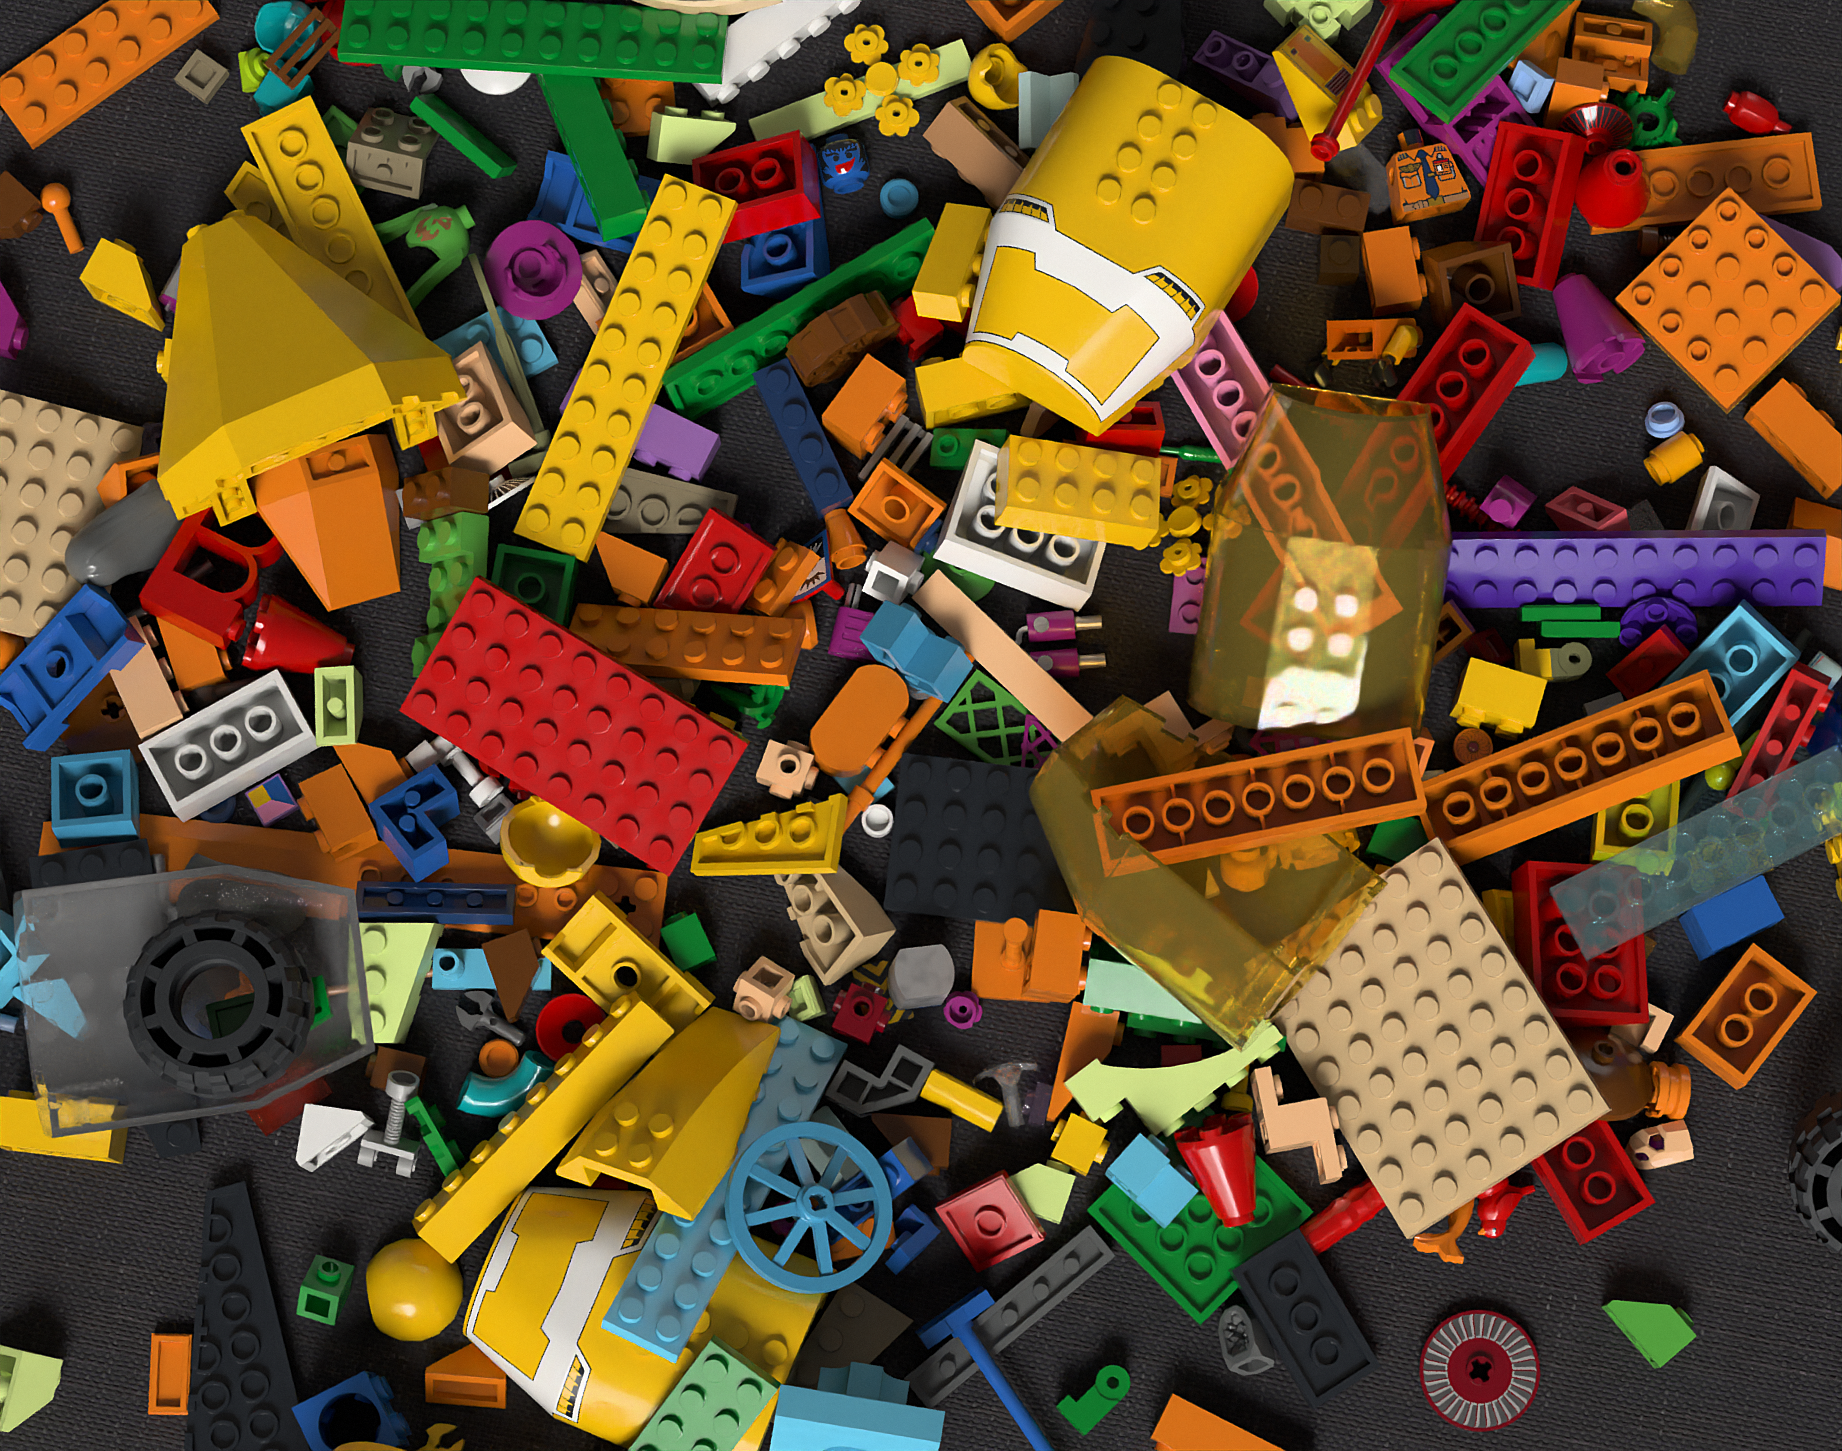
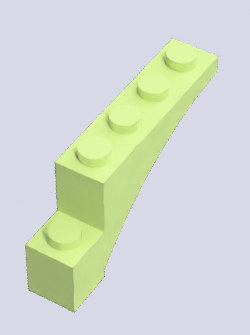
M1272 1025L1249 1041L1225 1053L1198 1062L1173 1067L1146 1069L1102 1065L1096 1058L1066 1081L1064 1085L1092 1122L1100 1117L1106 1123L1124 1109L1119 1102L1125 1098L1152 1135L1156 1136L1162 1131L1165 1137H1167L1185 1123L1181 1118L1184 1113L1192 1107L1197 1112H1200L1217 1099L1213 1091L1223 1083H1226L1231 1088L1249 1073L1244 1067L1257 1058L1262 1064L1277 1053L1280 1048L1276 1043L1283 1036L1275 1025Z

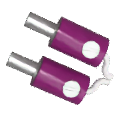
M1073 610L1026 614L1027 626H1023L1018 630L1015 642L1020 645L1024 632L1028 633L1029 643L1075 639V632L1077 630L1102 628L1101 615L1075 617ZM1077 648L1030 652V656L1054 679L1079 677L1080 669L1106 667L1105 653L1078 655Z

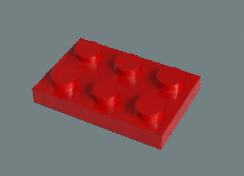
M713 506L709 508L653 606L658 609L740 615L777 553L778 548Z

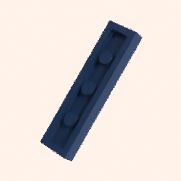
M358 881L353 910L355 922L514 925L517 898L516 884Z

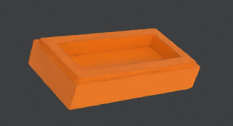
M152 1333L148 1415H188L187 1404L191 1386V1358L194 1334Z

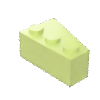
M356 923L354 1043L405 1044L421 997L419 994L427 972L430 971L433 962L431 959L445 925L437 923Z

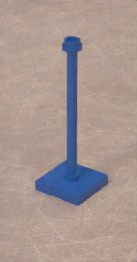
M979 1286L915 1331L927 1349H930L950 1334L953 1338L958 1337L1035 1451H1055L971 1328L974 1325L971 1319L995 1303L985 1288Z

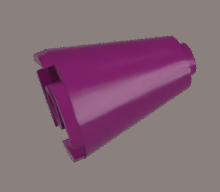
M1570 273L1561 277L1556 282V288L1553 290L1552 296L1572 371L1578 382L1590 384L1603 381L1602 373L1613 369L1617 375L1640 358L1645 351L1642 343H1646L1642 334L1586 275Z

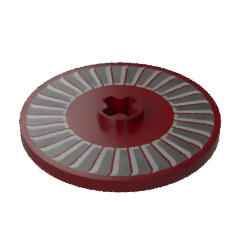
M1470 1310L1458 1313L1444 1320L1429 1335L1420 1355L1419 1380L1426 1400L1442 1419L1453 1426L1468 1431H1493L1513 1423L1530 1407L1539 1387L1540 1362L1532 1340L1516 1322L1493 1311ZM1474 1360L1479 1364L1487 1363L1490 1369L1485 1372L1488 1378L1485 1382L1480 1378L1472 1379L1469 1373L1474 1369L1471 1362Z

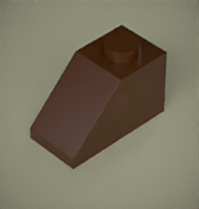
M5 170L0 175V239L20 238L25 232L30 233L39 226L43 219L42 215L46 210L31 192Z
M527 928L481 944L509 1023L518 1020L542 971L538 960L545 958V955L541 953L543 949L539 937L530 938Z
M872 1113L871 1121L873 1126L892 1148L908 1137L913 1139L934 1168L926 1174L927 1176H940V1169H949L952 1119Z

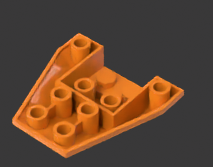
M366 434L331 443L247 479L257 511L328 612L400 591L399 500L396 491L399 490V471L387 434Z

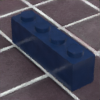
M788 358L752 373L754 386L818 520H823L824 516L832 510L849 508L854 501L853 493Z

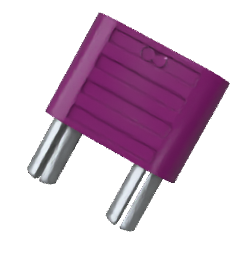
M855 583L849 584L844 607L838 608L828 653L841 658L879 665L859 638L875 614L857 610L862 592V586L857 584L852 608H850Z

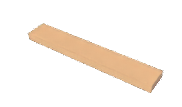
M937 569L911 597L953 638L962 643L966 650L1077 757L1081 758L1100 738V732L1105 727L941 570Z

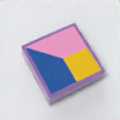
M279 773L245 793L265 828L300 809Z

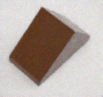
M1450 600L1398 645L1418 672L1423 675L1464 646L1476 630L1454 601Z

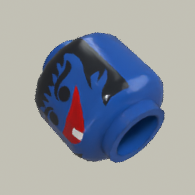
M838 134L827 138L826 145L820 148L816 155L822 183L825 187L834 189L836 194H846L861 189L864 186V181L870 175V166L863 143L859 140L849 139L847 134Z

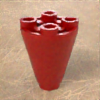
M1616 149L1600 154L1583 165L1577 181L1574 202L1589 225L1595 228L1603 227L1606 229L1623 228L1636 222L1644 214L1651 196L1650 180L1639 156L1628 149Z
M263 593L254 627H251L241 665L254 671L272 672L278 669L279 672L315 674L314 668L350 665L355 644L346 642L347 638L280 596Z
M1251 1112L1233 1115L1228 1120L1225 1113L1214 1114L1202 1119L1204 1126L1198 1128L1196 1126H1187L1175 1130L1173 1134L1178 1150L1218 1219H1222L1224 1227H1236L1253 1221L1255 1219L1253 1210L1256 1209L1255 1126Z

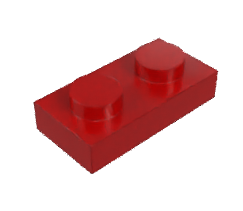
M1664 624L1608 671L1606 676L1630 700L1643 695L1691 653Z

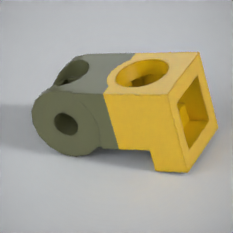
M1518 639L1513 646L1515 670L1546 679L1547 683L1578 680L1591 666V653L1581 643H1567L1562 648L1535 649L1534 639Z

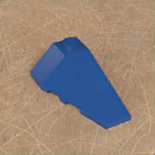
M813 143L810 144V146L812 147V149H813L814 152L816 153V147L814 146ZM818 164L821 217L752 236L750 244H745L741 254V288L744 292L785 301L800 292L806 285L817 282L830 274V260Z

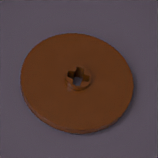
M108 672L66 717L70 726L60 737L74 755L130 749L135 763L141 762L145 758L138 745L143 742L133 725L112 676ZM116 703L119 708L123 709L119 710V717L117 719H112L110 715L105 714L110 712V705Z

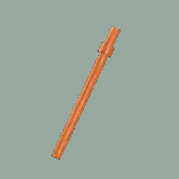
M965 650L964 653L971 661V663H973L975 658L967 650ZM928 695L860 786L855 785L847 796L848 803L843 834L861 811L865 812L874 801L873 794L943 701Z

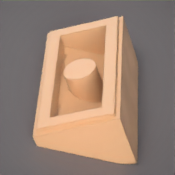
M593 249L579 255L583 273L580 289L573 301L594 334L597 335L598 330L595 321L605 316L618 282L597 249Z

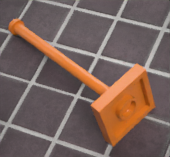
M1011 918L1004 925L975 922L971 992L976 994L978 998L1050 1003V1001L1021 997L1026 957L1031 951L1033 928H1028L1024 920Z

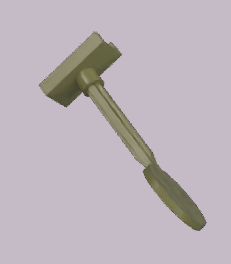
M476 253L468 255L495 327L497 347L515 396L528 417L538 443L531 448V453L507 464L512 478L515 479L540 470L552 442V437L549 430H545L513 342L501 324Z

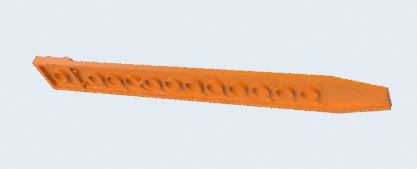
M140 813V839L147 838L150 856L153 854H163L165 856L167 887L170 897H175L178 893L177 888L183 869H185L190 859L197 853L221 863L277 871L293 877L304 886L307 892L309 913L354 918L353 910L358 881L415 882L384 841H379V843L336 863L330 851L322 853L313 833L228 823H210L193 819L183 823L176 817ZM52 821L43 822L38 856L109 844L61 848L52 830ZM447 849L449 863L419 881L430 883L516 884L517 898L514 925L443 924L445 925L444 928L509 935L527 928L530 938L538 936L539 939L553 940L598 890L604 893L614 904L621 903L622 898H629L630 904L636 906L635 912L628 913L626 920L660 951L662 934L659 929L663 928L669 877L662 872L593 864L588 872L573 884L544 888L531 885L520 879L506 863L503 855Z

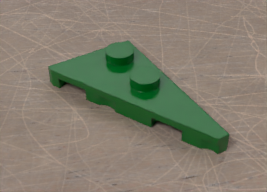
M419 1096L405 1102L404 1105L409 1114L417 1117L421 1125L419 1129L422 1137L445 1177L447 1178L456 1169L461 1170L460 1162L464 1161L465 1157L455 1139L447 1141L441 1129L447 1124L438 1106L434 1104L429 1107L428 1103Z

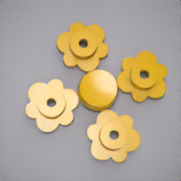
M859 24L855 27L854 33L846 36L844 46L847 51L851 52V60L853 62L861 63L864 61L866 65L871 66L865 74V84L859 80L854 81L852 75L848 73L843 74L840 79L831 77L824 85L827 93L824 96V104L827 107H833V111L837 116L846 117L852 110L858 111L863 107V100L861 98L865 96L867 88L876 96H886L882 101V107L877 108L875 111V117L880 121V132L885 136H891L895 133L901 137L906 136L909 133V128L918 124L919 113L912 108L913 103L911 99L902 98L900 100L898 96L891 93L896 90L899 77L902 80H910L911 85L914 87H920L923 82L934 83L939 77L937 68L940 62L939 56L934 53L930 54V49L927 45L916 44L912 51L904 50L901 53L900 59L902 62L898 65L896 71L890 64L880 62L881 54L888 51V43L883 40L885 37L883 28L878 25H872L867 28L865 25ZM842 92H847L848 94H847V95H842L841 93H842ZM899 113L900 115L895 117L893 114Z
M1192 475L1186 480L1176 483L1173 486L1172 494L1174 497L1171 503L1177 509L1170 514L1168 521H1165L1164 516L1159 513V530L1148 545L1150 547L1158 546L1161 543V538L1168 535L1169 532L1176 538H1182L1163 551L1164 559L1160 563V568L1166 574L1173 572L1175 576L1180 577L1187 570H1194L1200 566L1202 559L1199 554L1202 552V547L1198 543L1192 544L1191 540L1186 537L1196 533L1201 524L1206 530H1209L1212 538H1217L1221 535L1231 537L1239 531V524L1246 520V515L1238 501L1215 505L1212 508V512L1202 520V516L1196 509L1199 507V504H1205L1210 499L1209 492L1213 488V483L1209 478L1200 479L1197 475ZM1133 547V548L1136 549V550L1145 549V548Z

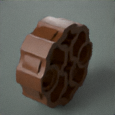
M875 290L867 294L861 293L845 300L840 305L812 320L807 327L786 345L788 351L785 354L805 386L812 387L820 383L826 384L858 367L867 353L872 357L877 355L884 346L896 338L900 332L898 328L901 323L881 291Z

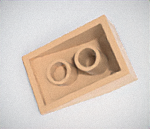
M479 341L452 360L454 369L468 399L434 413L438 435L449 465L486 473L491 476L538 443L523 408L488 348L482 341Z

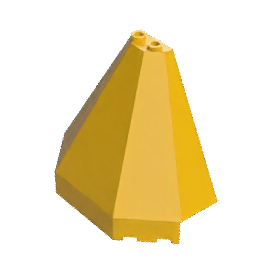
M238 209L226 214L220 222L210 226L201 224L191 228L186 233L189 240L182 245L157 481L166 501H170L178 520L212 507L220 526L223 527L257 512L246 479L391 418L396 438L403 451L438 436L435 412L468 399L454 369L450 354L256 216H246L243 209Z

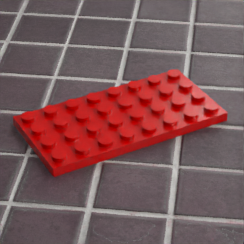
M481 575L475 577L399 710L668 877L675 870L751 742Z

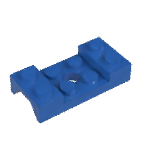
M548 150L543 182L535 207L528 214L527 220H540L550 223L561 230L567 237L631 254L640 231L603 242L569 156ZM639 175V181L636 182L639 191L643 189L647 191L652 205L662 181Z
M85 584L0 675V705L12 712L27 733L22 742L26 749L45 752L70 726L66 717L111 669L121 671L146 644L104 587ZM63 657L66 662V668L64 673L58 677L56 674L57 662Z

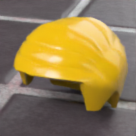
M1003 43L988 45L976 55L970 65L968 74L969 92L975 101L988 109L1004 110L1019 106L1018 73L1028 72V69L1016 59L1013 52Z

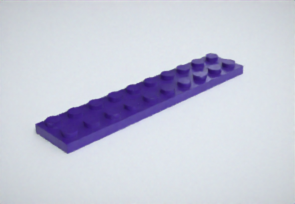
M1825 529L1427 532L1426 608H1441L1450 600H1453L1458 608L1521 607L1522 605L1598 604L1601 607H1630L1640 600L1652 597L1671 598L1686 606H1737L1742 599H1745L1751 606H1822L1827 536Z

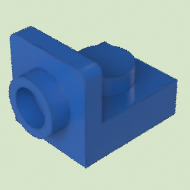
M911 1204L895 1222V1226L903 1234L890 1246L895 1253L885 1263L895 1275L923 1252L940 1233V1230L933 1224L931 1218L926 1213L920 1211L914 1204Z

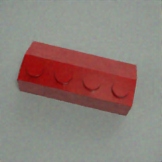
M1500 121L1474 241L1511 242L1517 284L1553 291L1556 285L1587 139L1573 133Z

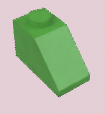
M1611 1300L1602 1306V1309L1654 1369L1661 1368L1697 1336L1691 1330L1694 1326L1693 1321L1680 1307L1674 1310L1671 1305L1620 1300Z

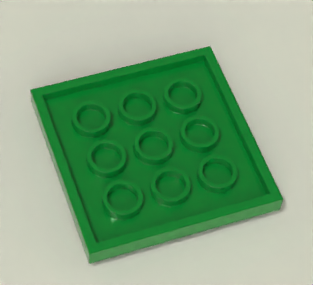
M1209 1106L1200 1112H1197L1192 1107L1181 1116L1185 1123L1178 1129L1187 1126H1196V1128L1204 1126L1202 1119L1216 1113ZM1171 1133L1167 1137L1163 1134L1158 1140L1169 1150L1165 1155L1170 1159L1169 1164L1174 1169L1180 1164L1192 1174L1177 1148L1174 1134ZM1257 1154L1256 1209L1253 1210L1255 1219L1240 1226L1224 1227L1222 1219H1218L1197 1181L1193 1186L1198 1192L1165 1229L1114 1183L1087 1209V1212L1199 1326L1238 1288L1228 1271L1230 1268L1293 1228H1298L1313 1213Z

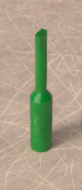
M1188 444L1181 447L1161 446L1159 452L1162 454L1179 455L1184 460L1223 464L1213 447Z

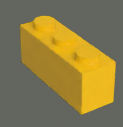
M946 203L912 289L918 316L962 322L967 308L973 307L989 227L993 218L990 208Z

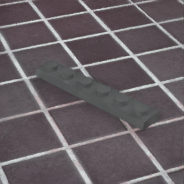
M1089 1225L976 1318L971 1328L992 1358L995 1357L1112 1260L1115 1255ZM956 1337L952 1338L907 1375L904 1380L909 1381V1386L928 1409H932L980 1368L961 1340Z

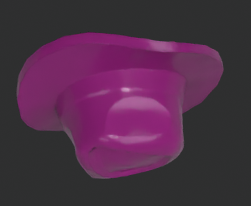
M540 220L517 222L504 229L491 243L483 263L484 277L491 296L501 308L514 316L526 320H544L559 314L572 303L581 286L583 270L581 258L575 245L561 230L550 223Z

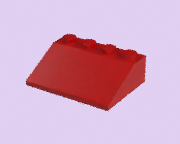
M1527 861L1511 874L1515 956L1561 1029L1648 1023L1649 1009L1640 867Z

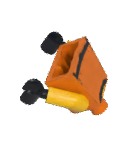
M1414 318L1327 321V347L1321 354L1323 358L1309 364L1306 367V375L1311 384L1316 386L1319 384L1320 387H1325L1334 380L1328 367L1330 365L1336 366L1341 359H1380L1370 365V374L1376 387L1383 381H1385L1387 387H1391L1398 381L1393 365H1398L1402 358L1416 356L1417 348L1423 342V332L1419 326H1416Z

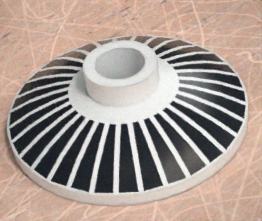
M501 474L489 482L488 510L535 482L536 477L525 476L505 481Z

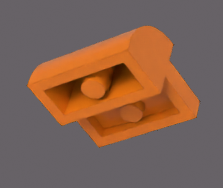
M1577 12L1568 59L1605 65L1603 81L1610 83L1609 89L1624 93L1635 90L1645 94L1648 84L1653 23Z

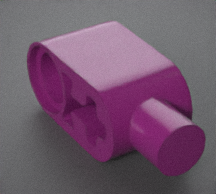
M1505 474L1494 486L1479 509L1487 513L1494 521L1501 523L1512 531L1538 496Z

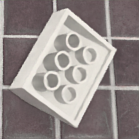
M976 439L944 520L933 558L1078 612L1092 594L1107 542L994 525L997 454L1001 448Z

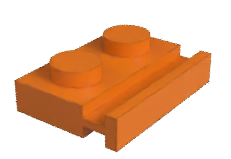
M780 538L775 545L778 551L746 603L745 608L753 610L762 616L781 617L821 558L814 551Z

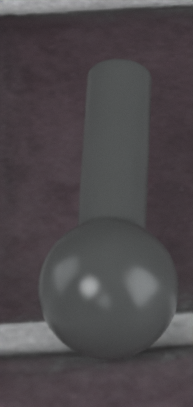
M261 676L200 687L190 692V700L196 708L203 710L256 681Z

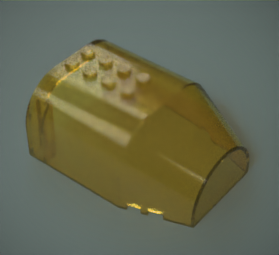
M1271 383L1239 449H1237L1232 463L1214 496L1187 677L1186 701L1192 708L1214 719L1242 727L1335 741L1407 727L1411 728L1413 740L1421 736L1453 546L1452 529L1429 404Z
M1122 695L1052 751L1029 789V798L1081 921L1231 1046L1242 1053L1294 1002L1321 971L1382 893L1388 882L1327 833L1164 865L1142 847L1129 832L1119 836L1108 823L1113 813L1106 805L1100 806L1097 810L1092 804L1090 790L1237 761L1222 750H1219L1217 755L1213 757L1196 747L1199 737L1190 732L1183 740L1163 728L1166 723L1164 717Z

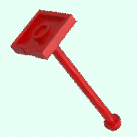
M1380 0L1386 7L1323 133L1315 134L1310 142V152L1316 159L1330 161L1332 157L1338 154L1340 144L1337 138L1396 20L1398 19L1401 23H1405L1421 17L1422 14L1455 4L1456 0Z

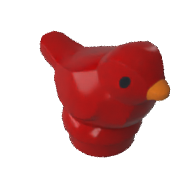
M1508 1177L1478 1195L1477 1198L1480 1200L1476 1211L1481 1220L1480 1229L1477 1231L1478 1235H1484L1488 1238L1501 1236L1506 1229L1508 1218L1520 1199L1525 1195L1535 1192V1186L1509 1185Z

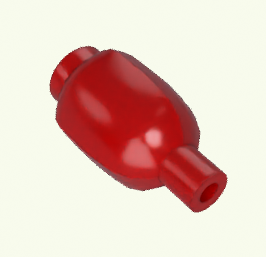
M1732 90L1722 106V111L1728 113L1730 122L1756 135H1766L1771 132L1777 136L1787 135L1792 125L1779 119L1775 106L1750 91L1738 93Z

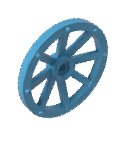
M794 1122L776 1127L752 1142L740 1155L730 1173L725 1193V1216L734 1245L741 1257L758 1275L782 1289L796 1293L819 1294L840 1289L863 1276L878 1260L886 1246L891 1230L892 1198L882 1168L861 1142L836 1127L817 1122ZM799 1139L818 1140L836 1147L818 1183L814 1181ZM785 1141L802 1188L756 1164V1160L768 1148ZM846 1156H849L862 1171L869 1184V1188L832 1194L830 1188ZM750 1176L791 1198L790 1203L744 1215L743 1192L747 1177ZM809 1198H813L818 1202V1210L814 1211L812 1209ZM873 1200L874 1224L870 1238L834 1210L835 1207ZM792 1216L796 1222L770 1261L757 1247L747 1227ZM825 1221L863 1251L851 1266L837 1274L833 1273ZM809 1227H812L819 1277L800 1276L782 1269Z

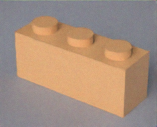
M134 615L128 618V620L146 644L121 671L111 669L109 672L133 725L144 743L185 720L183 714L190 710L181 691L178 690L173 693L168 681L174 679V675L165 657L159 660L156 657L153 648L159 646V643L150 624L142 627L137 616Z

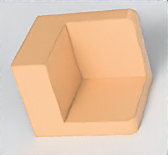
M1648 1003V1023L1612 1025L1609 1031L1619 1035L1633 1047L1652 1055L1657 1052L1674 1016Z

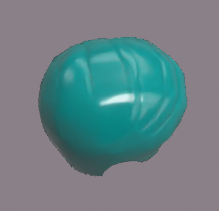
M277 0L263 5L258 12V16H256L254 25L255 37L260 47L265 51L273 53L312 9L299 0ZM315 19L279 59L288 61L317 29L320 23ZM320 37L299 61L308 58L319 44Z

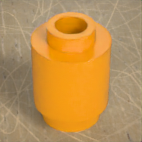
M1679 431L1649 452L1650 456L1644 460V465L1654 481L1660 486L1666 482L1673 483L1703 462L1701 454L1704 452V448L1693 433L1687 435L1683 431Z

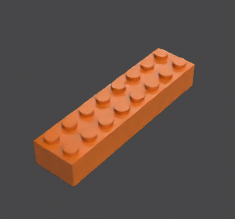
M1706 669L1423 781L1427 808L1425 814L1419 816L1429 842L1436 837L1441 838L1458 866H1462L1742 756V753L1716 688Z
M1410 727L1090 790L1107 877L1425 814L1427 808Z

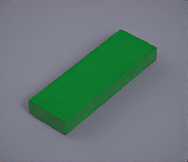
M429 93L416 96L409 107L416 115L491 178L497 179L509 176L518 164L435 94Z

